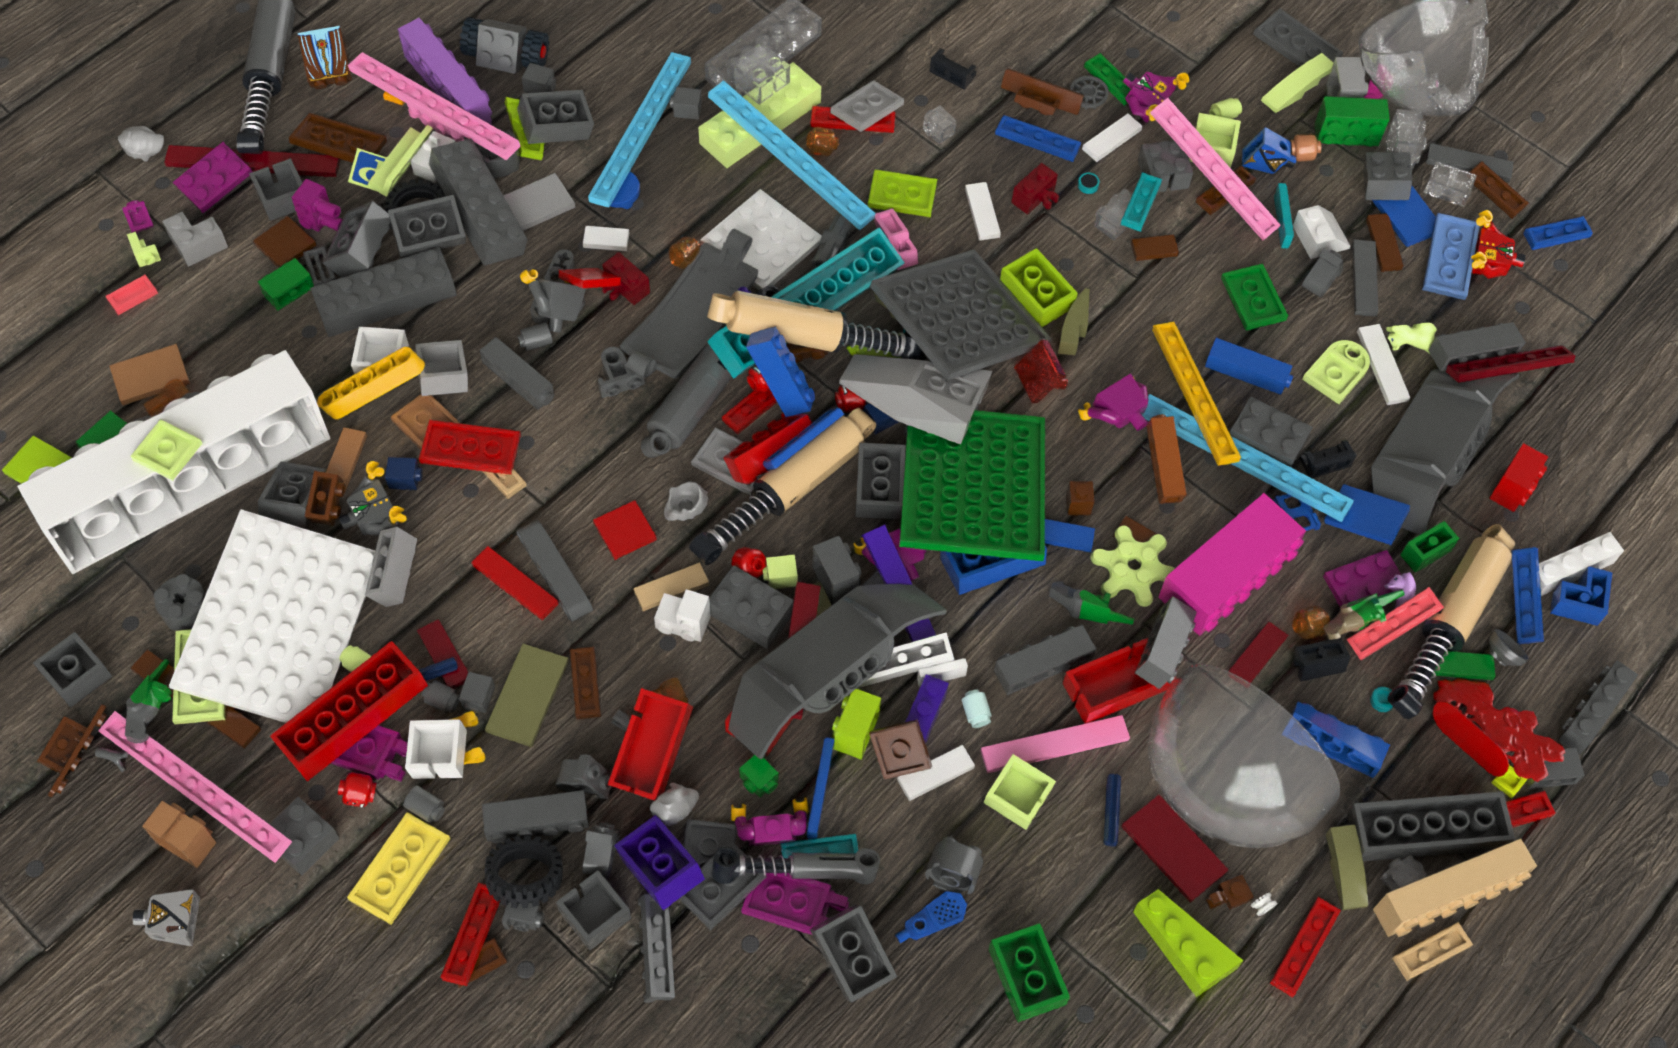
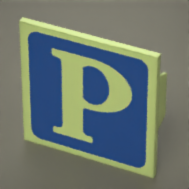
M357 148L348 182L374 190L368 186L369 180L387 157Z

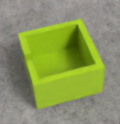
M855 689L851 692L850 696L848 695L844 698L841 709H843L841 716L836 717L832 727L834 731L832 734L834 750L862 760L870 740L869 732L874 730L879 718L880 697Z

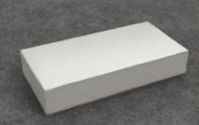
M586 226L583 248L627 251L629 229Z
M962 658L918 669L917 681L919 687H921L926 674L942 681L966 676L968 668L966 659Z

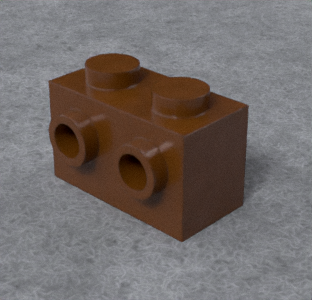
M314 471L305 512V518L310 522L334 526L335 520L339 519L338 517H340L341 513L339 501L340 497L344 496L346 488L345 483H343L344 480L339 475Z

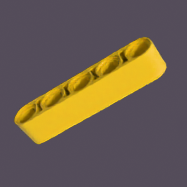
M400 348L324 391L318 397L317 405L333 419H340L420 374L424 369L425 362L411 348Z

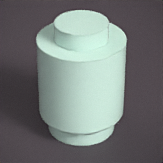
M971 690L965 693V697L961 701L968 723H971L972 728H980L990 724V717L992 715L985 693L979 692V690Z

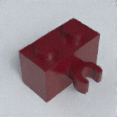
M1040 163L1014 187L1011 203L1027 215L1041 202L1046 209L1050 210L1052 202L1049 200H1053L1055 203L1059 200V195L1053 192L1056 187L1058 174L1043 163Z
M620 252L602 264L604 271L621 277L619 286L602 287V293L604 294L609 290L613 291L609 294L611 301L617 299L620 293L630 303L636 305L650 294L649 277Z

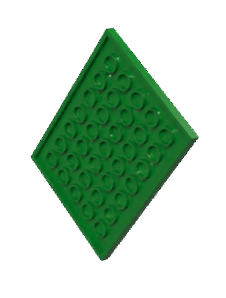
M975 410L961 444L907 425L899 547L1043 561L1045 556V417Z

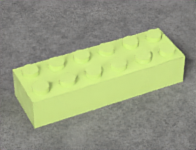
M792 62L744 95L743 98L776 127L783 130L810 111L812 106H817L821 103V86ZM721 111L698 127L699 144L726 168H729L761 145L760 142L724 111Z

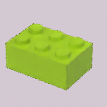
M1037 248L1003 267L1000 280L1041 327L1067 313L1077 298L1078 293Z

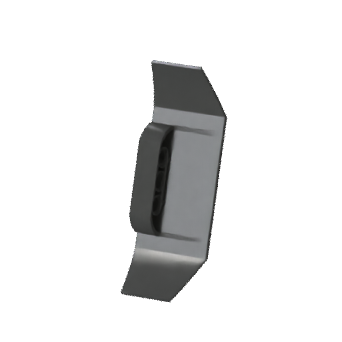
M1438 368L1430 372L1371 466L1374 494L1410 505V511L1401 528L1420 535L1426 532L1428 521L1441 489L1444 485L1455 486L1460 481L1489 432L1494 401L1506 386L1519 378L1518 373L1458 383L1446 373V370L1440 371Z
M875 584L855 587L743 674L728 730L753 754L762 759L781 728L793 715L802 708L813 713L829 711L887 665L893 653L894 636L905 627L920 620L944 615L947 610L915 585Z

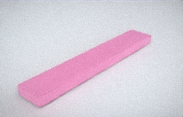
M1121 715L982 747L980 751L986 771L991 773L1003 770L1013 754L1030 764L1129 741L1130 736Z

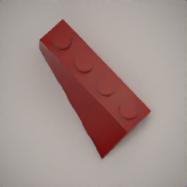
M781 413V420H772L767 424L769 429L757 431L752 435L751 442H743L725 455L723 458L733 480L743 484H750L756 481L757 476L767 473L769 470H766L763 462L811 424L808 414L800 413L785 417L784 413Z

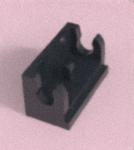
M940 48L931 57L930 72L965 90L976 76V66L972 64L967 69L946 58L943 55L945 50Z
M1345 439L1340 444H1337V446L1311 453L1310 451H1305L1304 455H1301L1299 459L1308 477L1316 478L1351 467L1357 455Z
M1338 638L1295 647L1293 663L1294 667L1299 666L1298 678L1302 682L1346 672L1350 654L1342 639Z

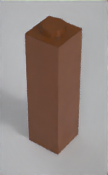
M1156 415L1150 419L1146 427L1159 504L1182 502L1187 494L1174 416Z

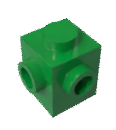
M754 755L739 768L740 778L744 781L743 785L751 794L755 792L761 798L765 793H772L778 786V772L764 758L759 759Z

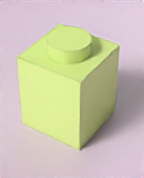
M795 555L766 558L767 565L763 569V581H768V585L774 589L796 587L798 575Z

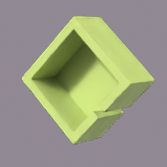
M1199 113L1195 129L1231 168L1241 121Z
M1013 754L987 793L984 803L1027 830L1056 781Z

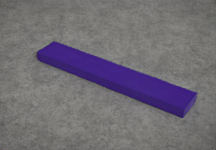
M883 525L863 534L862 537L884 584L913 585L886 526ZM929 618L905 627L911 642L936 636Z

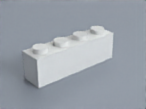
M1608 532L1539 563L1541 596L1554 591L1562 581L1572 583L1578 580L1588 566L1603 569L1614 564L1623 553V548L1612 533Z
M947 633L894 647L887 665L860 685V687L914 673L921 668L954 661Z

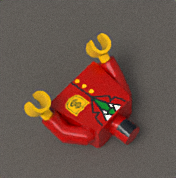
M1489 210L1480 212V217L1477 218L1476 223L1479 226L1483 225V228H1481L1478 234L1475 254L1471 256V259L1474 260L1472 262V273L1483 274L1486 278L1491 279L1505 276L1511 265L1523 267L1525 255L1514 252V239L1506 237L1495 227L1492 222V213Z

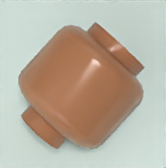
M1297 134L1293 140H1290L1291 155L1296 156L1297 162L1313 161L1316 159L1317 153H1321V141L1317 140L1315 134Z

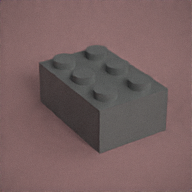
M583 90L523 93L521 95L517 111L528 144L589 140L594 122Z
M454 195L388 210L401 259L436 247L445 249L466 243V236Z
M373 201L347 211L322 263L341 278L370 269L374 263L375 253L382 246L381 240L390 228L389 214Z
M1250 397L1232 427L1230 435L1292 468L1313 427Z
M859 443L855 517L901 520L906 445Z
M733 565L709 598L710 616L768 649L791 618L794 600Z
M854 904L810 928L847 1001L852 1003L897 977L861 905Z

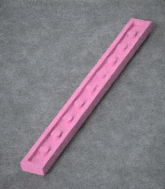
M363 52L348 64L349 70L466 138L472 139L473 142L505 160L521 147L519 140Z
M116 711L98 730L276 863L292 843L290 839L150 736L143 743L136 744L128 741L125 736L126 719Z

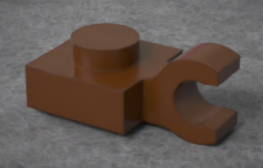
M1243 875L1220 883L1218 886L1219 891L1210 894L1206 902L1210 909L1226 903L1230 910L1252 901L1254 896Z

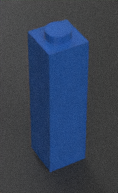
M1218 338L1214 341L1205 365L1206 368L1280 395L1284 387L1289 388L1293 379V375H1290L1292 365Z

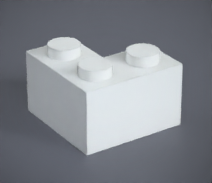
M687 589L683 598L664 593L654 617L655 628L664 634L673 633L687 641L696 640L701 642L710 620L709 596Z

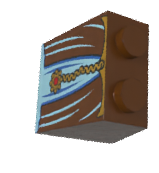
M340 26L298 33L306 75L311 88L323 89L329 84L345 85L348 81L352 80L351 71L348 67L349 60L346 44Z

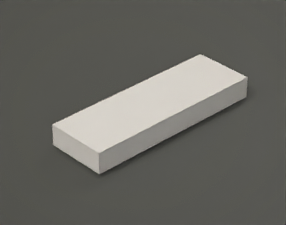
M1126 114L1086 142L1082 150L1098 162L1142 130V125L1131 115Z
M987 183L965 185V192L979 241L1000 238L1001 232Z
M961 745L931 760V769L899 776L897 781L908 800L911 801L974 769L975 764L964 746Z

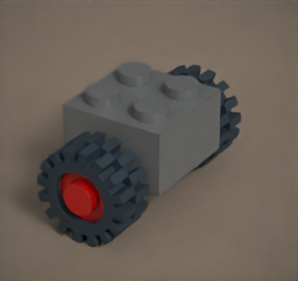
M467 17L464 21V26H462V33H460V50L464 55L476 57V66L516 74L523 67L527 68L530 63L544 67L548 57L547 51H549V36L547 33L529 30L526 33L527 27L491 19L481 20Z

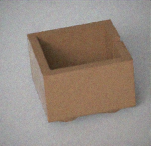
M161 801L142 827L156 844L198 868L216 844V841L211 836L213 832L205 826L206 823L199 817L193 815L190 818L184 814L186 811L175 803L168 805Z

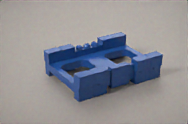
M1289 494L1275 496L1273 501L1293 519L1301 516L1307 517L1310 526L1304 527L1306 531L1320 529L1321 523L1316 513H1313L1310 505L1298 500L1301 506L1289 509L1284 499L1293 496Z

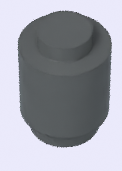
M436 680L432 684L428 683V686L422 693V696L425 697L424 703L445 713L448 711L453 713L460 703V694H457V690Z

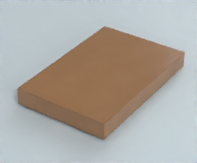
M177 344L109 365L122 405L190 384Z
M420 394L391 416L392 422L420 450L422 449L429 420L460 423L432 395L422 396Z

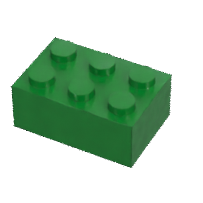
M1324 96L1314 123L1317 140H1320L1322 144L1379 146L1390 120L1388 100Z
M1040 923L991 940L989 952L1017 1022L1067 1005L1070 995Z

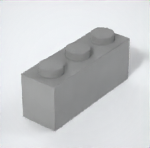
M398 527L380 531L365 596L385 607L403 603L417 538Z

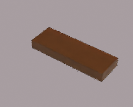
M1482 161L1465 177L1512 219L1529 204L1528 201Z
M1239 166L1233 171L1247 188L1255 183L1256 178L1244 167ZM1214 185L1196 198V203L1209 215H1212L1228 203Z
M1387 214L1367 215L1366 222L1371 240L1376 241V257L1380 271L1402 270L1404 265L1390 217Z
M593 646L570 649L576 720L601 717L595 648Z

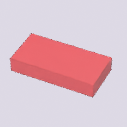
M145 274L108 294L106 298L115 312L120 315L155 296L158 292Z

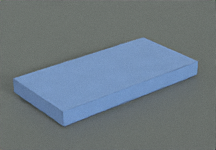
M1437 213L1422 290L1462 300L1467 298L1472 273V262H1474L1471 256L1475 254L1480 228L1476 221Z

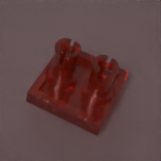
M1042 339L1014 366L1032 403H1039L1053 388L1062 390L1068 385V380L1065 379L1066 374L1048 340Z

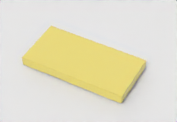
M406 812L348 895V900L392 925L449 842V835Z

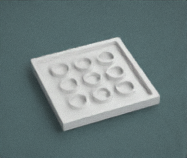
M760 189L701 238L700 242L701 245L708 243L722 251L723 243L726 242L728 234L734 228L752 237L751 247L743 262L758 269V275L753 286L760 290L766 286L776 284L820 245L822 236Z

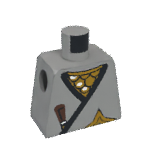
M194 890L152 895L149 900L148 909L134 910L133 924L145 925V933L151 939L193 946L200 897Z

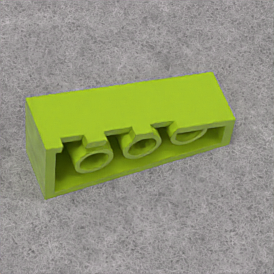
M1159 889L1137 903L1133 913L1196 997L1237 970L1243 962L1239 956Z

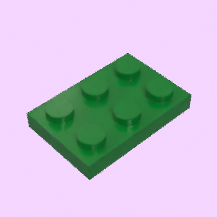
M1263 264L1222 274L1221 280L1246 331L1287 320L1288 314Z

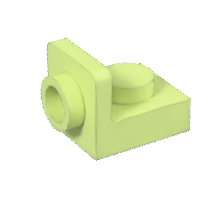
M136 232L127 234L139 267L151 265L161 260L154 244L146 247L144 239L139 240Z

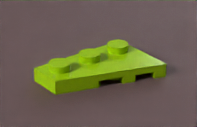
M506 97L505 106L513 133L521 146L519 148L520 156L542 161L544 143L528 144L517 111L520 100Z

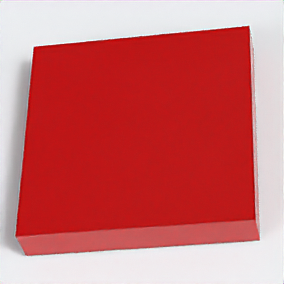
M599 268L559 270L558 276L561 280L582 289L619 286L621 277Z
M635 500L593 519L597 531L614 560L657 540L655 533Z

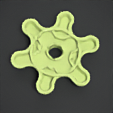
M1120 526L1115 530L1117 547L1112 551L1096 549L1090 556L1091 562L1094 565L1105 567L1109 571V579L1101 585L1102 595L1105 592L1111 594L1110 598H1113L1119 591L1128 589L1134 593L1137 604L1147 607L1153 602V595L1150 590L1152 583L1155 581L1164 582L1166 576L1175 569L1172 566L1162 564L1158 560V555L1165 549L1167 541L1164 536L1156 534L1147 542H1138L1133 538L1130 528ZM1137 559L1136 561L1140 563L1141 567L1137 570L1130 569L1128 562Z

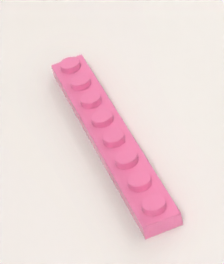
M1169 98L1151 111L1150 114L1262 241L1281 226Z

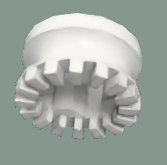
M1266 893L1262 898H1259L1260 901L1257 899L1251 904L1252 908L1257 909L1256 914L1258 916L1267 913L1277 905L1276 901L1271 900L1272 895L1270 893Z

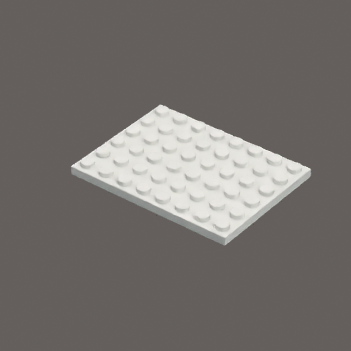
M241 509L170 681V689L287 723L333 687L341 666L339 657L342 651L348 647L366 598L365 592L375 550Z

